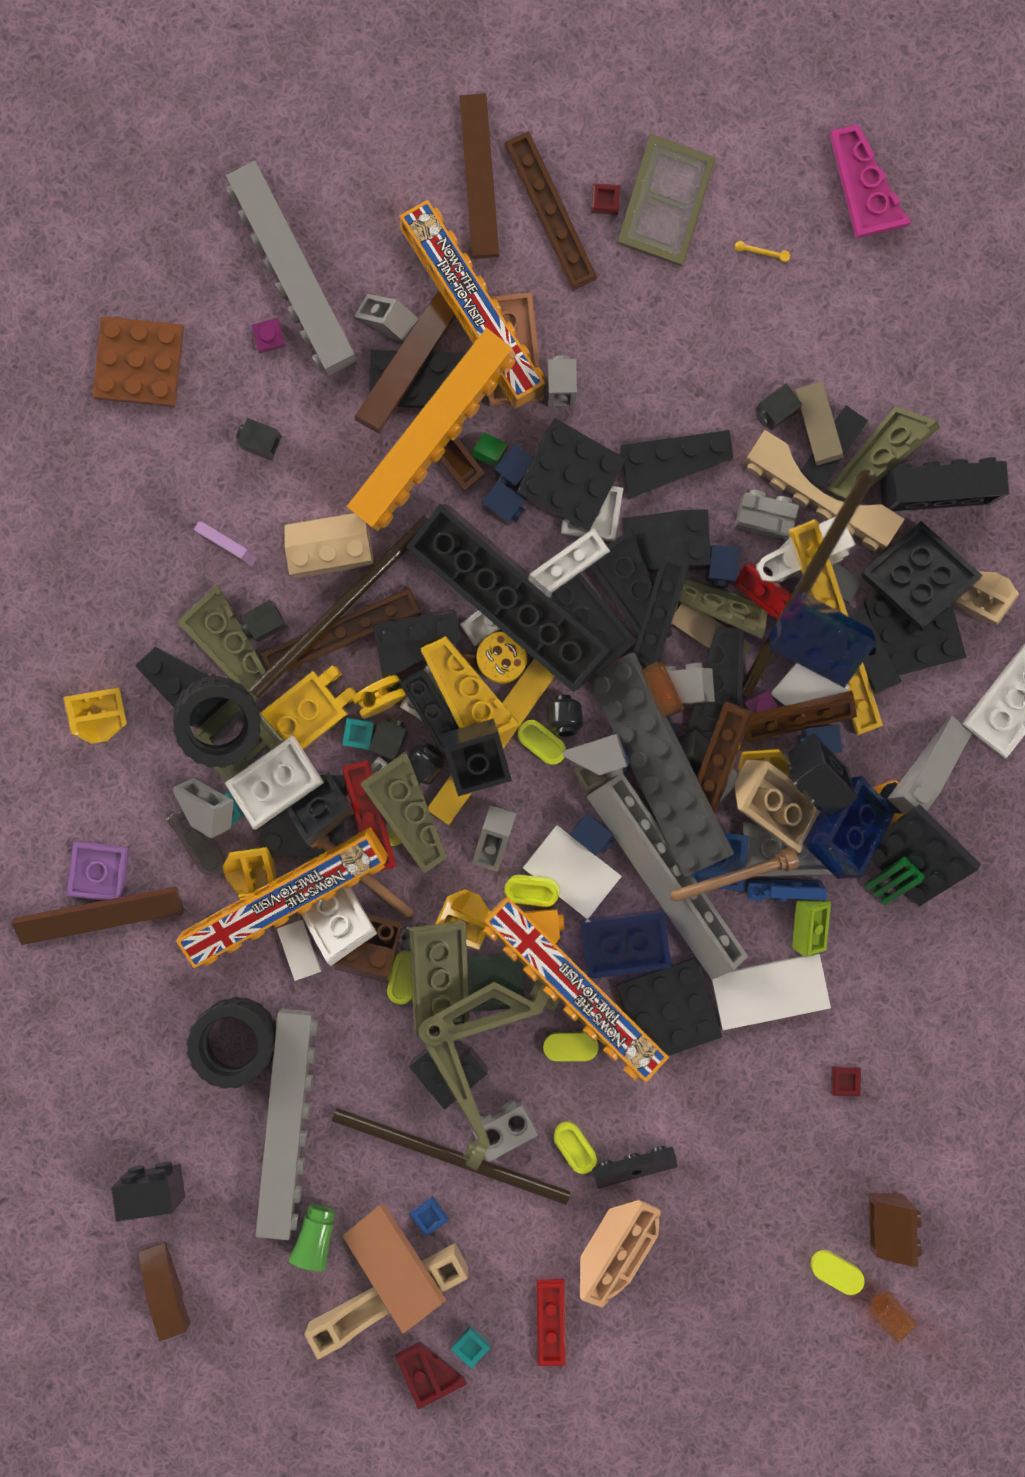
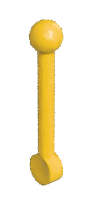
M743 241L735 243V250L737 252L745 250L778 258L783 263L790 259L788 251L778 253L745 245Z

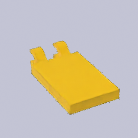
M331 666L320 676L315 671H312L264 709L261 714L284 741L294 736L304 750L348 715L344 707L353 701L352 698L357 692L353 687H349L336 698L327 686L343 674L337 666Z

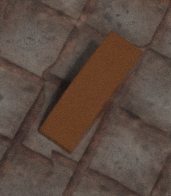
M458 437L455 440L450 439L444 447L445 452L438 461L462 490H466L483 476L485 472Z
M166 1241L140 1250L139 1258L145 1293L159 1342L185 1333L191 1322L182 1299L184 1292Z

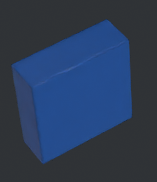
M433 1196L410 1212L411 1217L426 1237L449 1221L448 1216Z

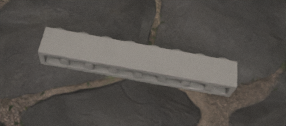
M256 161L227 174L226 177L230 186L226 187L233 203L239 201L242 210L238 211L245 226H252L255 233L250 236L257 250H264L267 258L263 259L270 275L276 273L279 282L275 283L282 299L288 297L292 304L287 308L294 322H301L304 330L300 331V334L306 346L312 345L316 354L312 355L319 371L325 369L327 375L330 376L356 363L357 360Z
M623 774L615 776L586 796L710 978L713 980L734 971L748 955L706 894L702 893L677 902L671 900L670 894L672 891L698 882L693 875L684 877L662 830Z
M281 1009L278 1012L255 1237L289 1240L293 1231L298 1230L300 1215L295 1213L296 1203H300L302 1196V1186H298V1177L303 1175L305 1158H300L301 1147H306L308 1130H303L304 1119H309L311 1104L306 1102L307 1092H311L313 1086V1075H309L310 1064H314L316 1057V1047H311L312 1036H317L319 1020L314 1019L315 1012Z

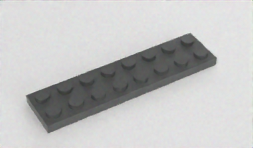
M635 653L627 654L588 679L613 732H617L620 741L630 759L629 764L684 877L690 876L733 855L734 852Z

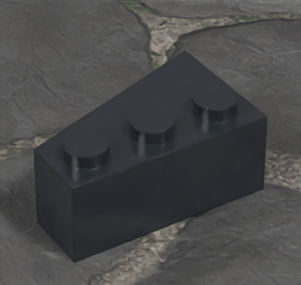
M454 609L373 622L382 679L425 659L421 648L445 636L452 644L461 640L457 613Z
M154 647L135 665L173 707L182 691L186 690L191 683L197 682L204 677H213L158 647ZM212 697L201 701L193 708L189 725L199 727L228 699Z

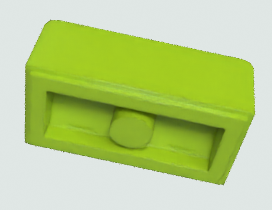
M802 899L796 901L792 947L804 957L826 951L831 909L830 900Z

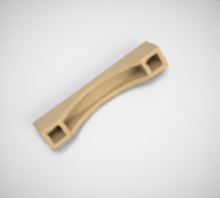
M766 430L761 434L743 462L747 465L746 469L751 474L757 477L762 475L769 479V484L774 489L780 492L786 490L793 495L792 499L796 503L804 507L807 505L817 510L815 512L816 515L825 521L836 517L844 503L822 493L812 485L796 465L788 444ZM882 504L859 505L847 528L851 536L856 535L863 540L862 544L872 551L877 549L881 551L888 546L905 519Z
M456 1243L422 1260V1263L441 1292L452 1288L468 1278L469 1267ZM372 1287L309 1321L304 1335L318 1360L344 1346L353 1337L390 1314L375 1288Z

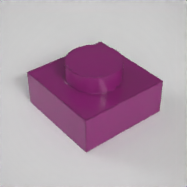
M278 318L252 324L259 353L286 347Z
M769 690L743 703L746 709L753 713L778 708Z

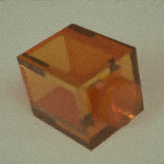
M889 1290L884 1294L880 1293L875 1296L871 1306L868 1308L875 1320L897 1344L918 1325L911 1314Z

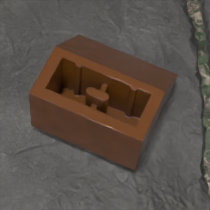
M366 914L377 934L337 961L334 967L338 971L389 983L403 923Z
M869 1193L870 1250L876 1258L910 1267H918V1257L922 1256V1245L917 1233V1228H921L919 1210L902 1193Z

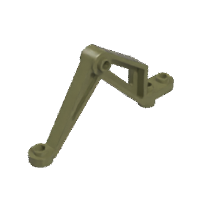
M538 981L530 993V997L533 998L532 1001L493 982L426 1019L419 1027L420 1040L478 1137L475 1143L470 1141L463 1155L467 1159L466 1165L474 1170H477L490 1143L453 1041L542 1013L544 1007L554 1011L559 1000L557 999L554 1002L543 991L545 986ZM491 998L510 1007V1010L459 1026L453 1024L454 1018ZM430 1027L437 1029L438 1034L436 1037H432L429 1034Z

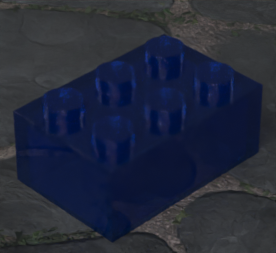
M800 590L769 635L770 646L773 651L845 688L877 643L871 628Z
M862 776L851 777L858 798L832 817H829L822 809L803 842V845L837 879L862 877L896 813Z
M661 909L579 920L586 974L590 979L672 968L665 914Z

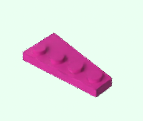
M859 124L832 130L829 136L855 239L908 227L911 221L907 214L904 215L899 206L900 201L896 193H892L883 169L878 167L874 159L875 154Z

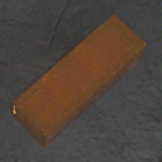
M655 662L642 669L663 717H671L684 710V706L663 662Z

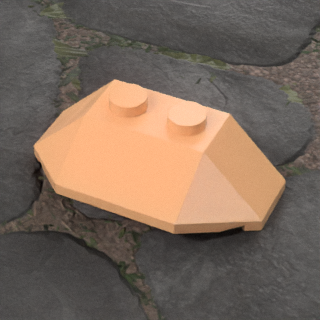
M637 1200L608 1210L580 1257V1298L583 1301L603 1307L608 1303V1299L616 1296L630 1284L658 1237L659 1216L661 1214L659 1208Z

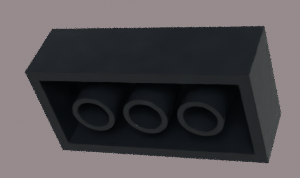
M996 457L980 459L979 463H968V459L952 461L951 465H941L940 461L924 463L923 467H913L912 463L896 465L895 469L889 471L880 480L882 505L893 512L991 505L1009 495L1007 461H996Z

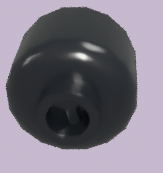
M559 695L548 704L546 711L549 730L558 737L576 735L577 731L583 726L581 703L572 699L570 695Z
M426 743L425 745L415 746L408 756L419 785L421 783L432 784L444 768L443 754L431 744Z

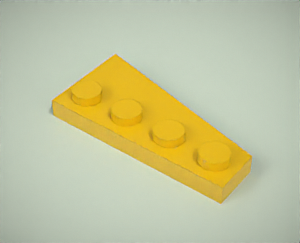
M446 636L421 648L425 660L459 728L494 719L500 734L519 725L514 716Z

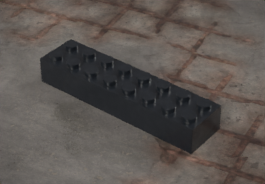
M439 504L406 546L407 549L572 692L579 690L615 648L450 505Z

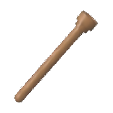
M326 834L311 845V847H317L319 850L322 848L328 851L336 845L329 840L330 836ZM367 873L360 877V881L406 919L413 918L414 911L372 875Z
M790 847L782 849L773 859L671 892L670 898L672 901L677 902L776 869L788 872L799 867L796 852Z

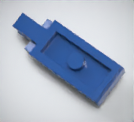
M767 878V881L747 880L746 895L748 899L762 901L765 898H773L782 902L789 901L790 899L826 900L827 890L821 880Z

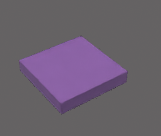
M73 841L66 896L95 900L124 897L130 848Z

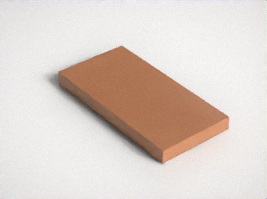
M532 292L491 296V299L495 298L499 303L504 320L506 322L510 321L516 331L515 337L520 345L524 344L529 350L530 360L534 367L540 368ZM499 383L489 395L490 407L512 405ZM543 393L527 403L544 401Z
M385 1203L379 1205L342 1235L403 1334L447 1301Z

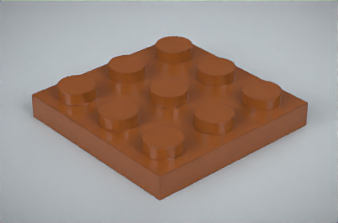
M101 316L92 397L97 400L176 407L184 326L174 323Z

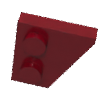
M421 1341L395 1354L418 1410L467 1385L465 1378Z

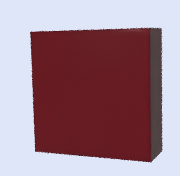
M593 183L591 213L618 215L621 185Z
M832 1066L831 1094L833 1096L861 1097V1068Z

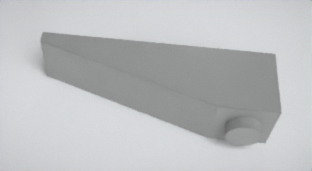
M949 716L887 799L904 814L919 804L927 811L943 789L972 733L956 718Z

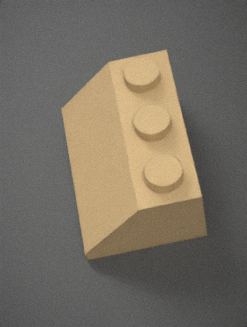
M355 513L285 525V552L289 575L294 579L374 565L368 524Z
M746 760L734 783L738 810L796 853H800L821 811L814 807L810 801V796L806 792L801 793L789 777L768 761Z

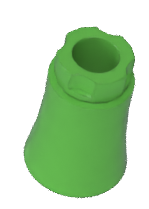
M315 1204L309 1205L296 1245L289 1257L291 1264L310 1271L326 1270L335 1211L332 1208Z

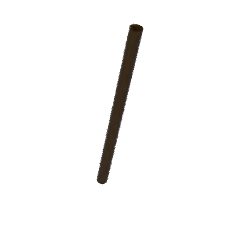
M861 471L744 678L742 695L751 696L875 478L873 475Z
M425 515L249 688L258 699L408 550L406 546L428 519Z
M336 1108L332 1118V1122L564 1205L568 1203L570 1191L484 1160H482L478 1169L474 1170L466 1165L467 1159L463 1157L464 1153L338 1108Z

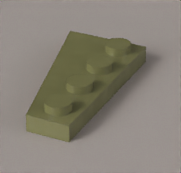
M895 406L827 488L828 493L832 497L844 502L861 471H865L875 477L870 487L873 486L940 429L938 422Z
M686 577L680 602L762 639L766 630L767 612L746 596Z
M216 585L177 623L230 679L242 684L251 693L254 701H256L258 698L249 688L267 670L244 632L220 586Z
M404 752L360 783L424 874L447 858L407 752Z

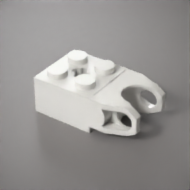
M835 517L819 524L823 538ZM848 528L845 529L829 557L832 565L850 555L848 550L855 545ZM791 538L780 549L766 555L755 565L761 580L766 582L781 583L799 574L803 576ZM763 567L770 568L773 576H767L763 571Z

